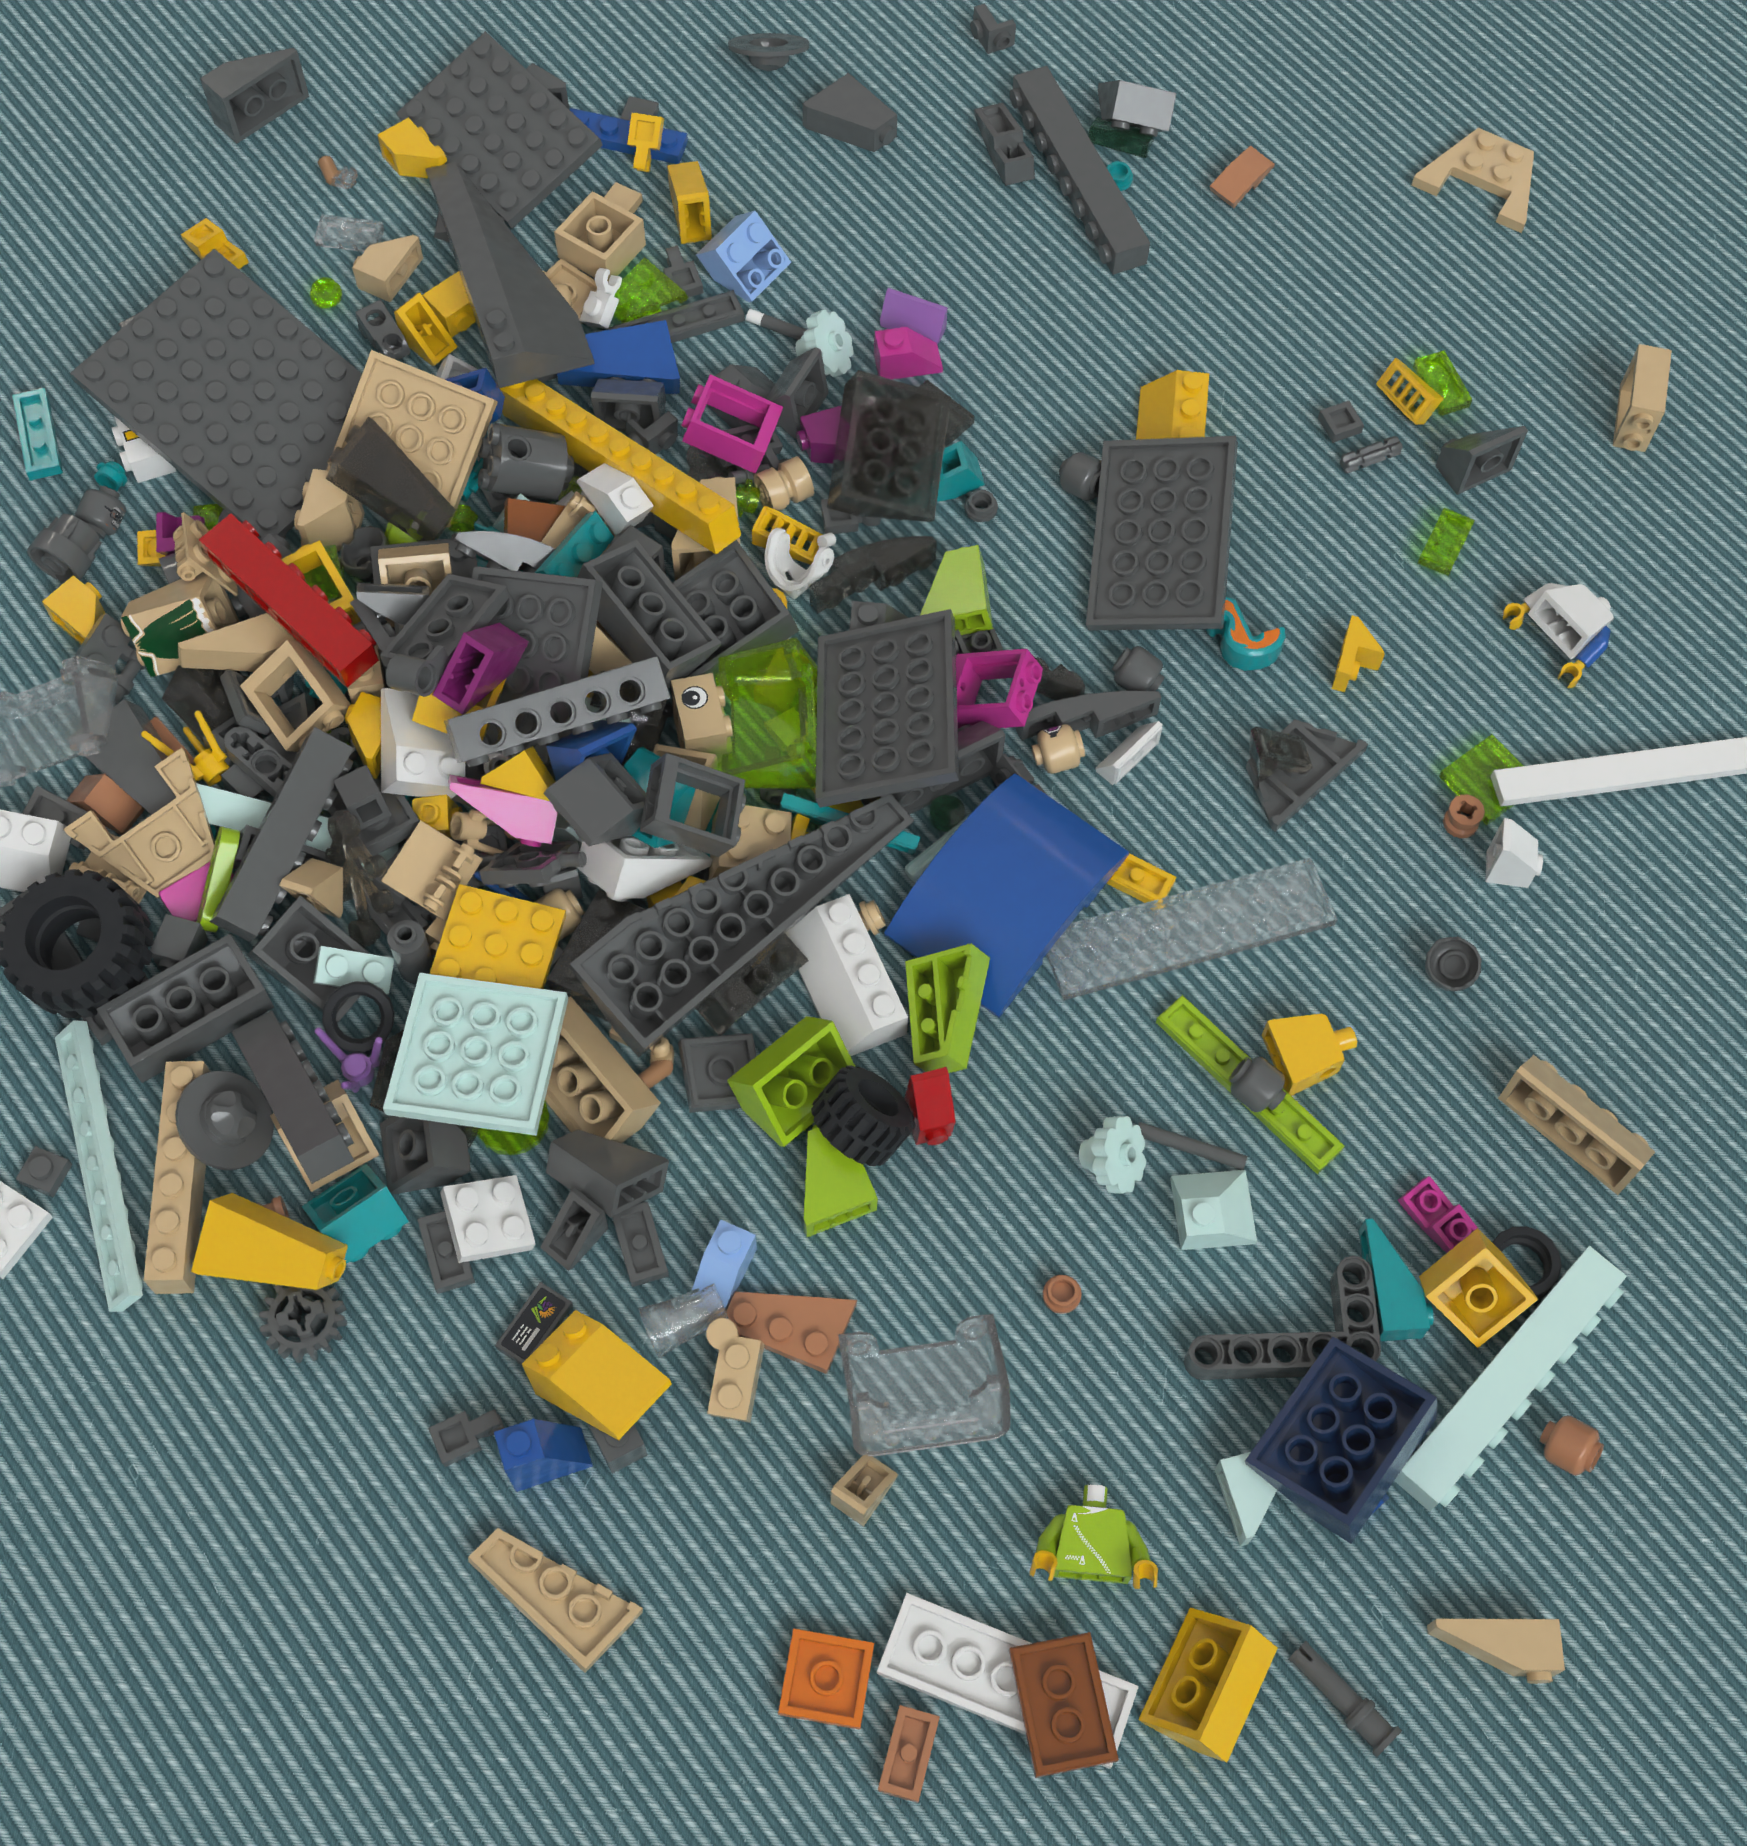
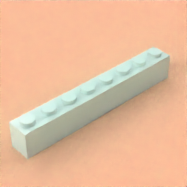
M1588 1246L1409 1458L1394 1481L1429 1512L1439 1503L1446 1507L1461 1490L1455 1485L1463 1474L1470 1478L1485 1461L1479 1456L1487 1445L1494 1449L1506 1436L1508 1431L1503 1425L1512 1416L1517 1421L1532 1404L1527 1399L1532 1390L1535 1388L1541 1392L1553 1379L1555 1374L1550 1369L1556 1361L1559 1360L1564 1365L1577 1350L1578 1346L1573 1343L1580 1332L1587 1337L1601 1321V1318L1596 1315L1600 1308L1604 1305L1610 1309L1621 1297L1624 1291L1619 1288V1285L1627 1276L1591 1246Z

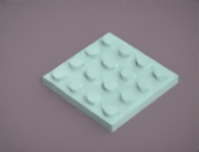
M419 973L383 1106L385 1114L536 1136L568 1003L567 992Z

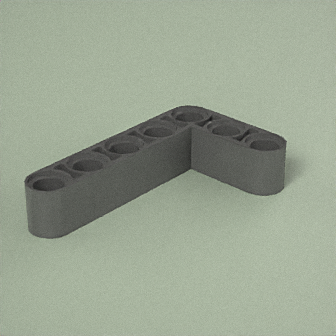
M1349 1256L1341 1260L1331 1276L1330 1288L1335 1332L1198 1336L1192 1341L1184 1358L1187 1372L1194 1378L1201 1380L1304 1377L1316 1361L1312 1348L1324 1349L1332 1337L1337 1338L1350 1347L1356 1346L1364 1349L1369 1358L1377 1361L1381 1354V1344L1370 1265L1361 1257ZM1351 1272L1355 1274L1359 1284L1353 1285L1346 1282L1342 1273ZM1355 1309L1359 1311L1363 1316L1364 1322L1359 1323L1351 1320L1348 1317L1347 1310ZM1280 1348L1287 1351L1291 1362L1283 1363L1278 1361L1274 1357L1273 1349ZM1238 1349L1247 1351L1251 1355L1252 1362L1248 1364L1239 1362L1234 1356V1351ZM1199 1350L1210 1353L1213 1363L1206 1365L1198 1362L1194 1353Z

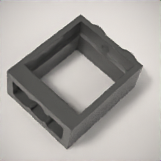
M665 753L651 764L640 831L720 857L734 848L741 836V828L738 827L740 813L746 804V795L743 794L745 780ZM676 782L720 797L714 834L669 819Z

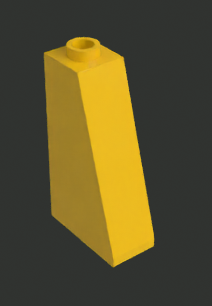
M230 1193L209 1200L191 1272L198 1275L318 1290L339 1281L346 1268V1260L344 1259L348 1245L239 1195Z

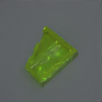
M644 257L623 278L620 288L616 291L614 297L618 298L619 302L613 316L620 323H625L662 311L661 306L676 300L679 303H683L689 297L684 290Z

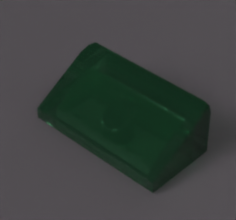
M1099 117L1091 124L1089 138L1093 144L1142 158L1147 157L1155 138L1139 134L1140 129L1131 126L1129 130L1112 128V122L1102 120Z

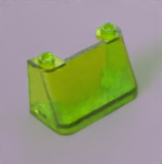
M795 637L719 657V672L715 674L716 685L723 687L724 693L731 701L733 736L732 752L722 755V760L718 763V771L744 779V788H816L817 665L800 641Z

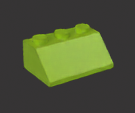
M806 1016L727 1081L742 1110L779 1146L785 1147L814 1122L815 1117L811 1111L812 1103L842 1067L845 1068L851 1065L855 1067L834 1022L832 1020Z

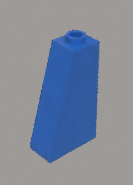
M666 320L585 334L595 364L556 374L558 384L594 387L598 379H608L610 377H619L630 381L652 379L664 383L665 394L680 393V376Z

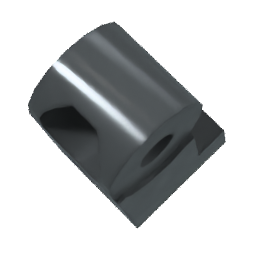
M381 299L355 312L359 331L365 339H368L378 353L395 360H400L410 355V349L404 335ZM373 313L379 314L378 317L367 322L369 315Z

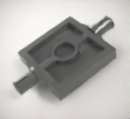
M578 841L542 843L541 847L516 843L502 853L477 855L483 859L478 867L483 885L498 884L500 888H509L517 884H529L530 887L544 886L550 883V878L568 867H584L587 863L586 854L580 851Z

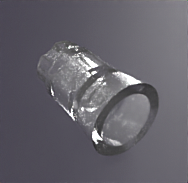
M715 1284L707 1286L701 1291L697 1288L678 1297L638 1308L646 1332L659 1358L679 1345L706 1332L713 1320L718 1318L729 1319Z

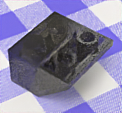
M178 665L162 699L203 741L202 737L204 734L194 715L195 711H201L211 731L234 716L220 679L226 670L182 668L181 665Z

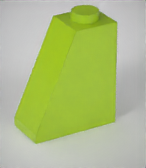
M979 545L961 547L945 552L920 615L951 609L955 618V630H959L961 635L993 629L985 564Z
M816 1124L813 1126V1130L808 1131L804 1202V1232L806 1237L877 1210L878 1197L864 1165L848 1158L831 1145L822 1135Z

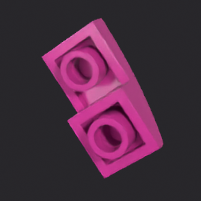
M1430 1176L1423 1178L1397 1199L1420 1228L1446 1253L1478 1228L1460 1204L1452 1205Z

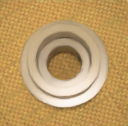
M874 900L868 903L865 901L860 902L861 910L858 913L867 931L871 929L874 935L879 934V929L886 926L879 907Z

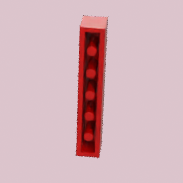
M230 513L199 539L207 557L348 688L379 661L374 646L377 644L373 637L365 629L362 628L358 631L351 625L353 621L350 616L339 606L334 609L328 603L327 595L317 585L310 587L304 581L306 579L304 574L293 563L285 564L281 560V553L271 542L268 541L264 544L258 539V532L247 520L241 523Z

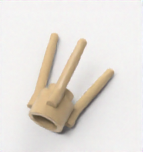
M471 810L469 813L455 812L450 822L452 839L463 841L464 844L490 855L504 852L479 842V839H483L486 836L487 826L497 825L492 820L486 819L488 817L480 811Z

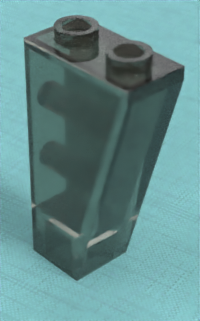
M368 417L361 427L354 425L345 438L346 446L343 449L339 446L336 447L329 457L327 464L331 468L326 479L416 541L438 540L456 511L454 507L373 419Z

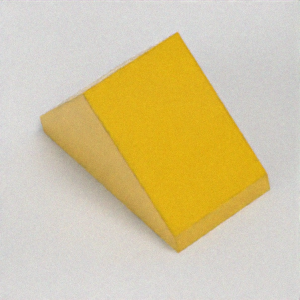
M420 292L394 311L397 326L404 335L409 348L430 365L435 366L458 347Z
M532 746L482 776L480 784L549 801L543 793L555 781Z

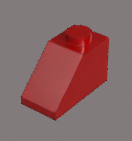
M947 1067L910 1076L904 1099L914 1115L915 1128L912 1135L915 1144L919 1145L927 1142L928 1145H937L945 1142L952 1135L956 1123Z

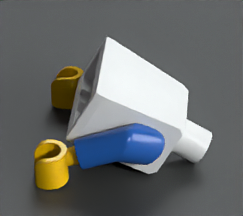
M1548 583L1523 599L1524 603L1521 605L1518 603L1508 604L1503 612V620L1511 615L1517 616L1511 620L1509 629L1515 630L1521 627L1524 614L1529 612L1528 615L1570 659L1576 658L1577 661L1575 663L1570 662L1562 667L1557 678L1559 680L1564 673L1572 674L1574 679L1567 688H1573L1582 676V669L1584 667L1588 669L1607 649L1611 633L1608 625L1614 617L1610 612L1609 601L1604 597L1597 598L1585 585L1565 586Z

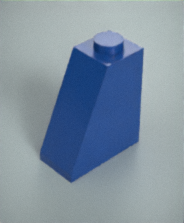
M531 1419L494 1432L504 1470L516 1492L593 1467L581 1427Z

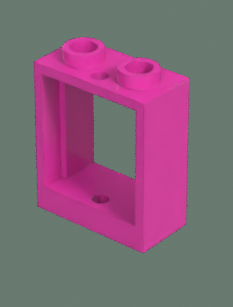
M710 374L705 387L698 384L691 403L697 406L695 410L690 407L688 408L681 424L682 427L687 428L682 442L756 474L783 407ZM706 404L759 427L754 443L751 444L700 421Z
M1028 649L956 655L958 729L964 725H973L980 721L987 722L997 728L1025 727L1043 671L1041 665ZM1013 678L1005 703L975 704L982 680Z

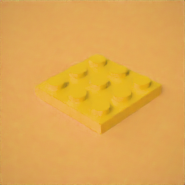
M459 884L429 974L544 989L566 919V910Z

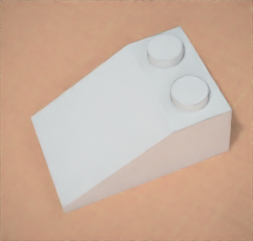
M382 688L381 793L416 797L448 795L452 799L456 794L449 789V774L465 777V762L457 763L448 734L412 721L418 695L390 688Z
M630 835L593 846H588L582 841L580 851L586 854L587 863L584 867L576 868L588 877V881L603 889L607 897L615 901L626 902L631 898L650 896L689 877V875L691 876L711 866L713 859L702 851L678 843L653 848Z

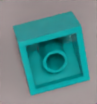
M367 1163L301 1206L320 1233L348 1245L344 1259L346 1264L362 1259L371 1247L381 1240H388L400 1232L402 1226L409 1222L386 1185Z

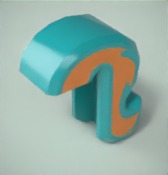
M1226 597L1223 629H1206L1211 637H1214L1216 634L1222 635L1220 651L1223 659L1232 667L1244 671L1258 670L1273 664L1279 657L1286 638L1284 627L1262 632L1258 636L1253 637L1236 600L1231 597Z

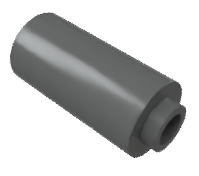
M403 920L394 924L387 935L388 945L401 977L409 983L417 984L419 973L429 974L434 961L424 930L420 924L412 920Z

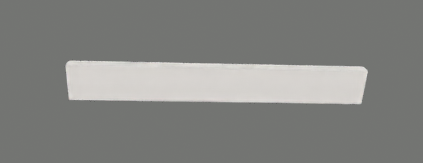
M1747 737L1494 770L1490 777L1501 807L1747 774Z

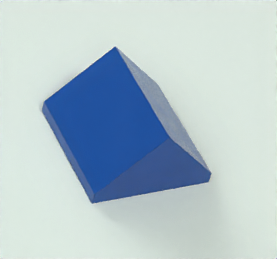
M600 720L593 723V730L576 735L572 733L547 745L546 748L555 780L558 781L589 757L612 753L619 763L622 764L637 730L636 726L633 723L627 722L607 724L606 720Z

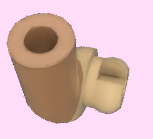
M662 1037L650 1048V1067L638 1074L649 1089L669 1076L674 1069V1048L665 1037Z

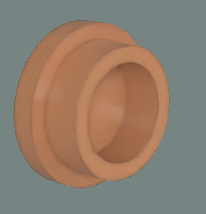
M1056 1275L1050 1278L1043 1289L1044 1303L1051 1311L1059 1314H1066L1075 1310L1082 1296L1081 1288L1077 1281L1067 1275Z

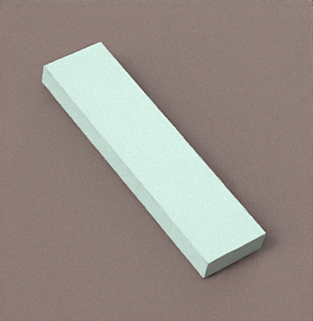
M196 783L208 822L212 825L240 831L246 825L259 828L271 805L270 802ZM318 816L317 820L322 822V825L313 841L306 840L304 845L331 853L337 825L331 818Z

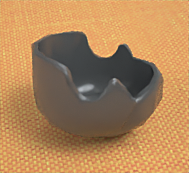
M373 526L357 528L353 532L352 542L349 544L342 543L340 563L347 574L360 579L373 578L370 547L390 544L380 528Z
M1458 936L1438 939L1427 952L1425 970L1429 980L1438 988L1455 992L1465 990L1474 984L1481 973L1482 959L1476 947L1470 942Z

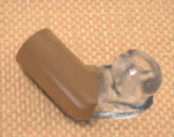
M322 156L318 160V165L327 184L344 189H350L356 185L358 174L353 167H350L348 171L347 166H345L340 171L337 170L331 156Z

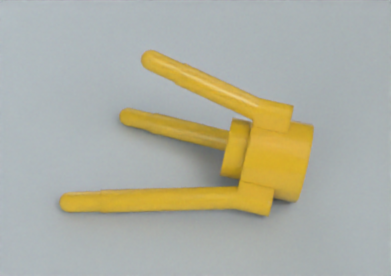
M197 710L194 715L211 749H205L189 727H184L183 732L199 753L193 760L196 766L190 764L196 782L203 779L208 786H212L222 780L221 774L229 769L230 766L225 762L227 756L219 747L201 711ZM142 731L141 736L169 757L174 753L172 749L149 732Z

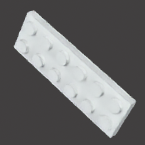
M906 1593L877 1674L1026 1735L1009 1648L1032 1643ZM1099 1670L1116 1750H1118L1139 1686ZM1113 1763L1104 1764L1101 1766L1111 1769Z

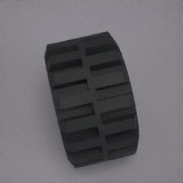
M859 1066L842 1067L812 1103L811 1111L815 1117L814 1122L830 1144L848 1158L869 1166H881L887 1162L915 1128L913 1112L901 1094L885 1079Z

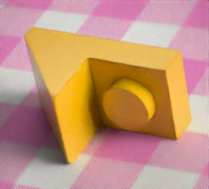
M1352 615L1350 618L1331 688L1333 690L1345 692L1349 680L1356 681L1360 667L1379 670L1385 653L1382 647L1358 616Z

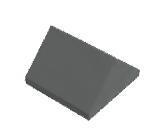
M813 348L790 360L766 397L767 400L783 407L777 424L795 439H797L796 432L800 431V417L816 413L829 394L821 349Z

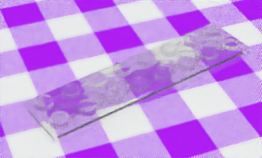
M1307 858L1073 922L1046 955L1064 1001L1331 927L1336 924L1337 917L1312 858Z

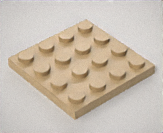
M371 350L326 471L353 474L358 491L450 528L481 448L482 438L486 435L498 401Z

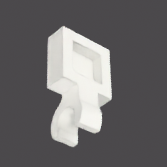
M599 268L595 274L597 292L590 291L584 303L583 312L579 320L587 326L608 329L618 305L619 299L614 296L621 286L622 278L611 275L608 282L607 279L610 274L608 269Z

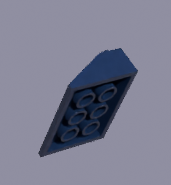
M1332 1337L1248 1455L1245 1464L1314 1521L1352 1544L1436 1420L1437 1397L1344 1342Z

